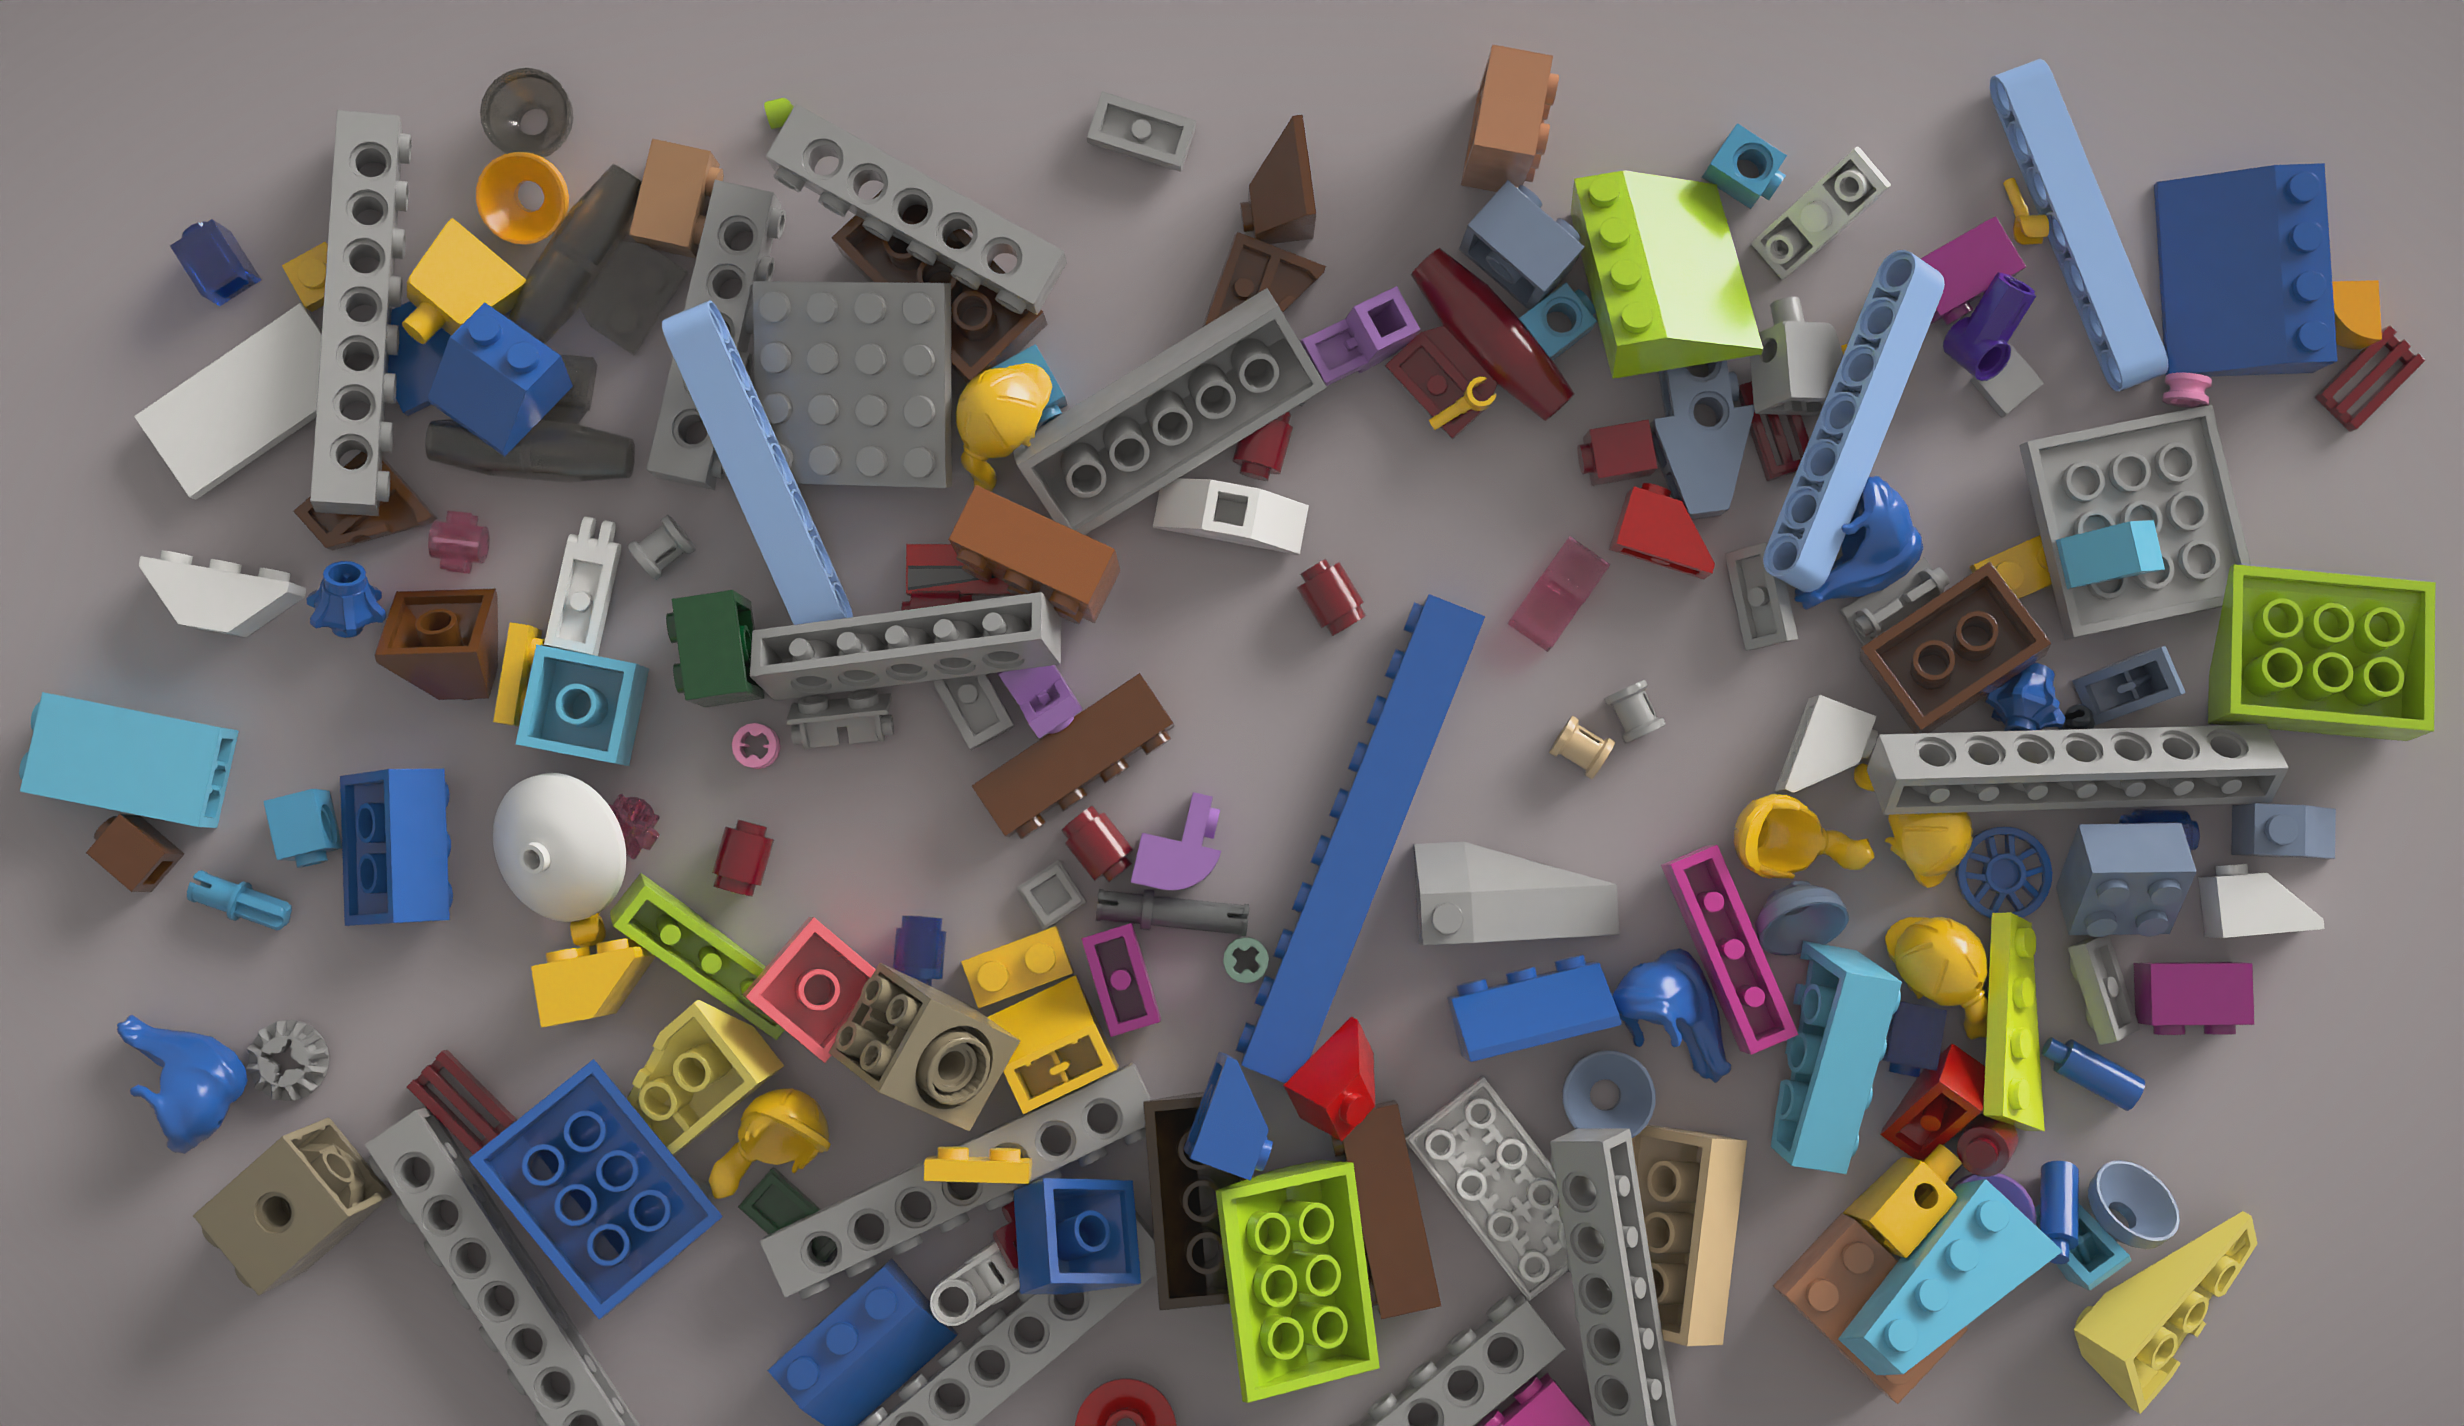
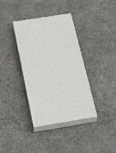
M299 303L134 416L190 498L197 500L316 418L322 329L303 304Z
M1482 1076L1405 1136V1140L1520 1291L1530 1301L1568 1271V1251L1564 1226L1559 1216L1560 1201L1556 1176L1551 1163Z

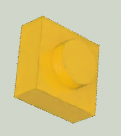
M327 242L319 244L282 265L302 304L311 312L324 306Z

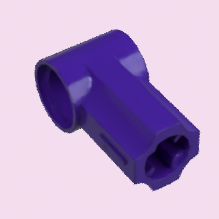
M1997 272L1971 316L1959 320L1947 332L1943 341L1944 352L1978 380L1988 381L1994 378L2004 369L2010 359L2011 348L2007 342L2036 298L2035 291L2024 282L2008 274Z

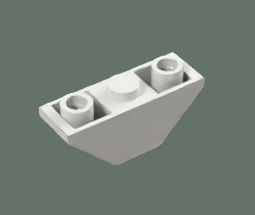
M1856 147L1754 239L1751 244L1781 280H1784L1872 206L1891 184L1863 151Z
M1178 478L1160 489L1153 528L1300 555L1309 505L1259 488L1211 479Z
M161 550L160 559L141 556L139 561L140 569L176 622L195 629L248 637L305 598L306 587L289 582L291 574L283 571L260 568L258 576L241 574L242 565L210 559L209 568L191 565L193 556Z

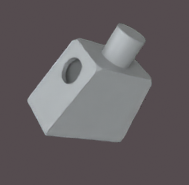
M1799 297L1779 299L1770 304L1774 326L1759 332L1763 346L1762 354L1750 356L1755 413L1819 416L1843 358V352L1835 328L1830 323L1805 322Z

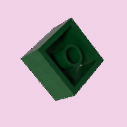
M734 590L671 599L673 612L667 613L666 625L671 643L678 644L680 663H674L673 676L677 692L679 694L684 693L686 701L705 708L764 699L763 689L750 677L752 633L755 630L751 601Z

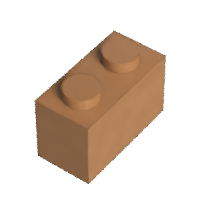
M652 138L629 233L640 247L696 259L714 181H723L724 178L723 169L719 168L720 164L711 151Z

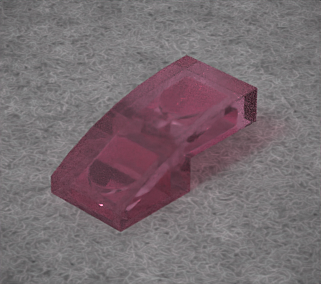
M1569 536L1507 624L1548 652L1611 564Z

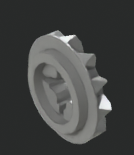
M277 1021L259 1030L257 1037L247 1048L249 1057L246 1071L251 1075L255 1083L254 1089L270 1096L271 1100L294 1101L310 1095L321 1085L328 1071L329 1052L323 1037L315 1028L301 1021ZM288 1046H290L292 1049L291 1058L297 1060L298 1064L304 1065L305 1068L287 1069L284 1075L281 1076V1064L269 1056L270 1054L284 1053Z

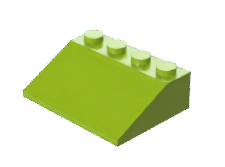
M1624 170L1574 178L1571 217L1574 229L1580 235L1579 242L1584 246L1581 257L1612 379L1762 354L1763 346L1717 184Z
M2233 564L2229 568L2209 671L2208 724H2266L2268 729L2397 741H2410L2433 732L2435 713L2436 582Z
M1320 1159L1278 1168L1252 1177L1251 1181L1247 1179L1216 1190L1242 1402L1250 1403L1379 1369L1354 1164L1352 1162Z

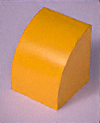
M2379 280L2332 281L2336 344L2349 349L2361 350L2382 340Z

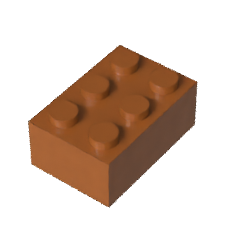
M975 485L948 539L957 554L956 559L964 564L962 567L963 571L985 582H989L991 577L994 576L1009 585L1007 591L1015 596L1042 592L1047 600L1054 605V609L1060 617L1075 624H1080L1082 618L1095 624L1121 571L1114 548L978 485Z

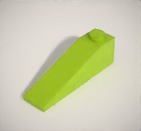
M640 873L609 912L613 927L769 1036L778 1040L785 1030L742 995L766 966L679 899Z

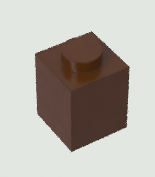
M119 814L107 819L96 830L94 834L96 841L86 852L131 892H152L184 855L179 848L143 817L129 814Z

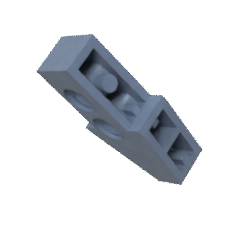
M1727 360L1707 363L1709 373L1706 377L1693 376L1687 367L1658 371L1665 417L1655 418L1650 423L1655 455L1668 489L1671 491V497L1683 502L1692 520L1721 516L1730 509L1755 410L1754 405L1734 407L1733 402L1739 399V385L1736 373L1728 371ZM1704 404L1713 409L1716 415L1714 426L1706 427L1696 421L1693 414L1695 405Z

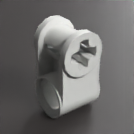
M995 1241L972 1255L964 1262L965 1264L943 1277L937 1283L930 1298V1308L933 1316L940 1323L947 1326L963 1324L990 1305L999 1303L1020 1289L1019 1270H1011L1008 1267ZM991 1262L994 1263V1265L996 1266V1268H997L998 1271L1000 1272V1274H1001V1276L1003 1277V1279H1001V1277L999 1276V1274L997 1273L996 1269L994 1268V1266L992 1265ZM958 1287L967 1294L969 1299L968 1306L963 1311L951 1312L943 1306L941 1293L946 1288Z

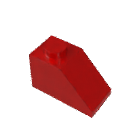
M1643 483L1641 488L1633 486L1626 493L1609 550L1703 580L1713 574L1715 562L1683 502L1670 498L1671 491L1659 485Z
M1352 1016L1283 1085L1302 1120L1340 1141H1343L1375 1107L1374 1053L1358 1019Z
M1951 1043L1922 1070L1882 1128L1880 1135L1912 1158L1923 1162L1939 1144L1944 1145L1982 1112L1984 1106L1985 1066Z

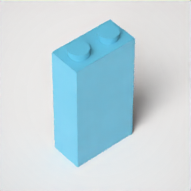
M42 692L41 700L34 707L31 715L33 735L30 748L20 763L19 775L22 780L20 792L195 827H218L239 733L238 730Z

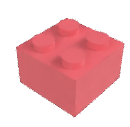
M808 917L742 995L819 1060L826 1063L831 1057L829 1051L835 1043L839 1029L846 1023L861 996L865 983L872 977L876 969L816 918Z

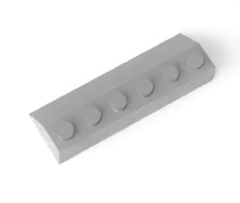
M1268 288L1036 429L1035 438L1029 441L1031 445L1027 447L1021 444L1013 453L1018 468L1052 519L1086 535L1327 387Z

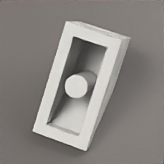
M1822 695L1809 698L1775 791L1783 795L1795 793L1859 764L1861 758L1867 759L1875 746L1878 731L1872 729L1877 716Z
M2247 864L2215 866L2216 876L2198 877L2205 937L2229 938L2325 929L2322 917L2268 873H2248Z

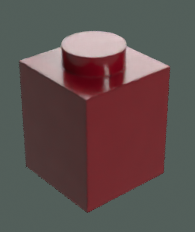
M1649 419L1589 429L1583 437L1584 444L1577 447L1580 470L1582 474L1590 475L1592 486L1648 477L1658 469Z

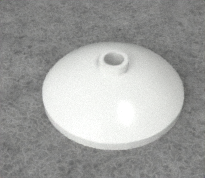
M543 773L517 783L502 799L493 824L494 853L505 882L523 904L546 918L555 921L574 922L599 913L613 901L621 888L625 875V841L615 814L607 802L592 787L566 774Z

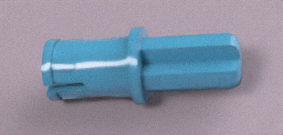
M200 870L193 878L201 882V884L189 883L187 889V899L189 901L198 902L226 912L227 918L233 921L243 918L274 930H281L289 923L292 912L291 904L253 890L252 885L248 882L243 881L235 884Z

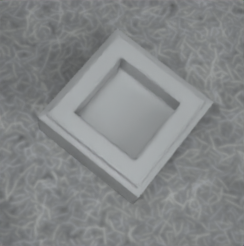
M2013 346L2010 347L2011 356L2007 365L1998 375L1988 381H1980L1975 377L1970 379L1972 384L2001 418L2044 384Z
M1060 860L1017 887V890L1044 930L1087 902Z

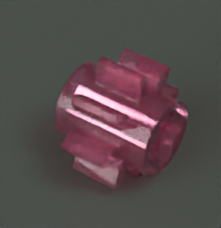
M448 510L446 522H433L429 532L428 550L431 558L441 559L440 569L470 574L472 563L483 564L489 551L490 535L486 526L477 525L478 516H473L472 513Z
M619 794L613 805H608L615 814L622 830L626 856L629 855L632 859H636L642 848L650 850L660 834L653 828L660 817L654 814L652 807L644 799L638 797L625 798L623 794Z

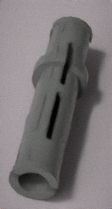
M1099 889L1096 921L1105 920L1141 924L1140 929L1150 930L1152 925L1246 936L1249 904L1238 905L1154 896V891L1144 890L1143 895Z

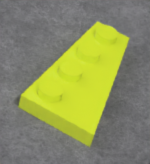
M2011 912L1992 913L1983 1115L2000 1122L2012 1124L2024 1131H2045L2034 955L2037 945L2036 935L2032 929L2031 922Z

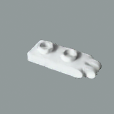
M585 516L581 523L579 535L570 534L567 540L544 645L598 656L621 554V544L613 542L616 530L615 522L604 520L601 525L599 538L595 539L596 519Z

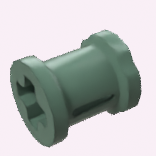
M1252 937L1233 940L1228 944L1223 959L1225 970L1229 976L1242 983L1254 982L1261 978L1268 968L1269 961L1266 948L1260 941ZM1251 946L1256 948L1258 953L1255 956V960L1259 964L1258 968L1254 972L1248 968H1245L1241 973L1236 971L1234 966L1237 959L1233 955L1234 950L1238 947L1243 951L1248 950Z

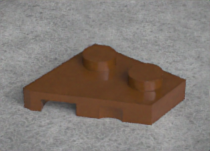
M1237 232L1231 243L1202 327L1266 288L1270 291L1281 311L1284 312L1324 273L1326 266Z
M361 451L343 468L354 470L362 467L368 455ZM383 456L382 471L390 472V495L388 502L380 501L379 516L315 512L310 501L311 496L293 511L323 546L332 551L428 525L438 519Z

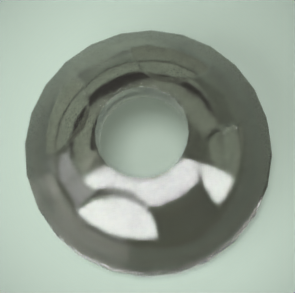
M533 68L514 69L495 79L487 88L480 108L481 124L485 134L493 145L506 154L526 152L543 158L551 155L567 140L572 130L574 119L573 107L568 93L560 82L550 74ZM532 109H540L546 112L548 117L546 128L537 135H528L521 129L523 115Z

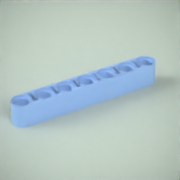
M2040 58L1992 76L1989 88L1993 104L2038 215H2047L2049 221V234L2047 237L2107 383L2113 390L2122 391L2166 374L2168 371V357L2048 64Z
M1897 250L1889 254L1878 268L1764 552L1763 564L1767 573L1803 592H1812L1819 589L1831 572L1846 534L1842 532L1841 526L1851 522L1943 294L1945 284L1941 273L1907 250Z
M709 300L662 321V329L668 346L793 624L798 625L853 617L848 598L717 306Z

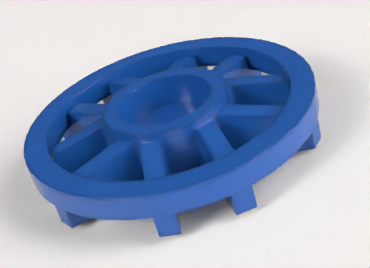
M1994 827L1978 833L1973 837L1968 852L1957 865V871H1955L1960 892L1967 904L1976 912L1989 919H1992V913H2006L1998 912L2005 897L2016 910L2011 913L2021 918L2036 911L2048 896L2053 874L2049 855L2043 845L2028 832L2014 827ZM1994 835H2005L2004 854H1998ZM2015 837L2027 842L2030 847L2015 855ZM1983 840H1985L1988 857L1972 852ZM2037 853L2041 865L2026 870L2022 860ZM1968 859L1984 864L1982 874L1966 872ZM2042 873V884L2039 891H2037L2026 878ZM1967 879L1982 881L1974 895H1972L1969 889ZM2020 888L2033 899L2026 907L2023 906L2015 894ZM1990 889L1996 892V895L1988 909L1979 902Z

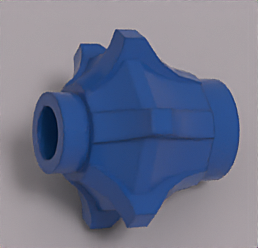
M351 561L332 563L325 568L320 587L311 592L306 598L307 605L315 608L314 613L310 617V624L316 629L321 627L332 628V632L339 637H355L363 631L365 625L376 622L383 623L385 620L386 611L377 603L382 598V592L369 584L365 569L358 563Z
M2034 663L2008 680L2000 688L1987 694L1985 703L1994 708L1991 717L1998 722H2003L2005 725L2004 731L2042 730L2047 727L2061 728L2064 725L2066 717L2059 708L2060 702L2055 697L2053 685L2054 671L2045 665Z

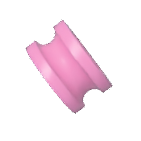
M2171 373L2166 375L2165 384L2169 385L2170 389L2168 392L2163 393L2162 401L2164 403L2187 408L2209 405L2210 398L2205 395V390L2212 386V379L2210 377L2194 373Z
M758 723L746 724L739 728L732 741V752L736 760L742 765L754 769H762L772 765L779 757L781 750L780 739L776 732L770 727ZM749 735L758 738L766 735L769 744L763 745V747L767 748L768 752L763 758L754 754L747 757L744 748L750 747V745L745 744V740Z

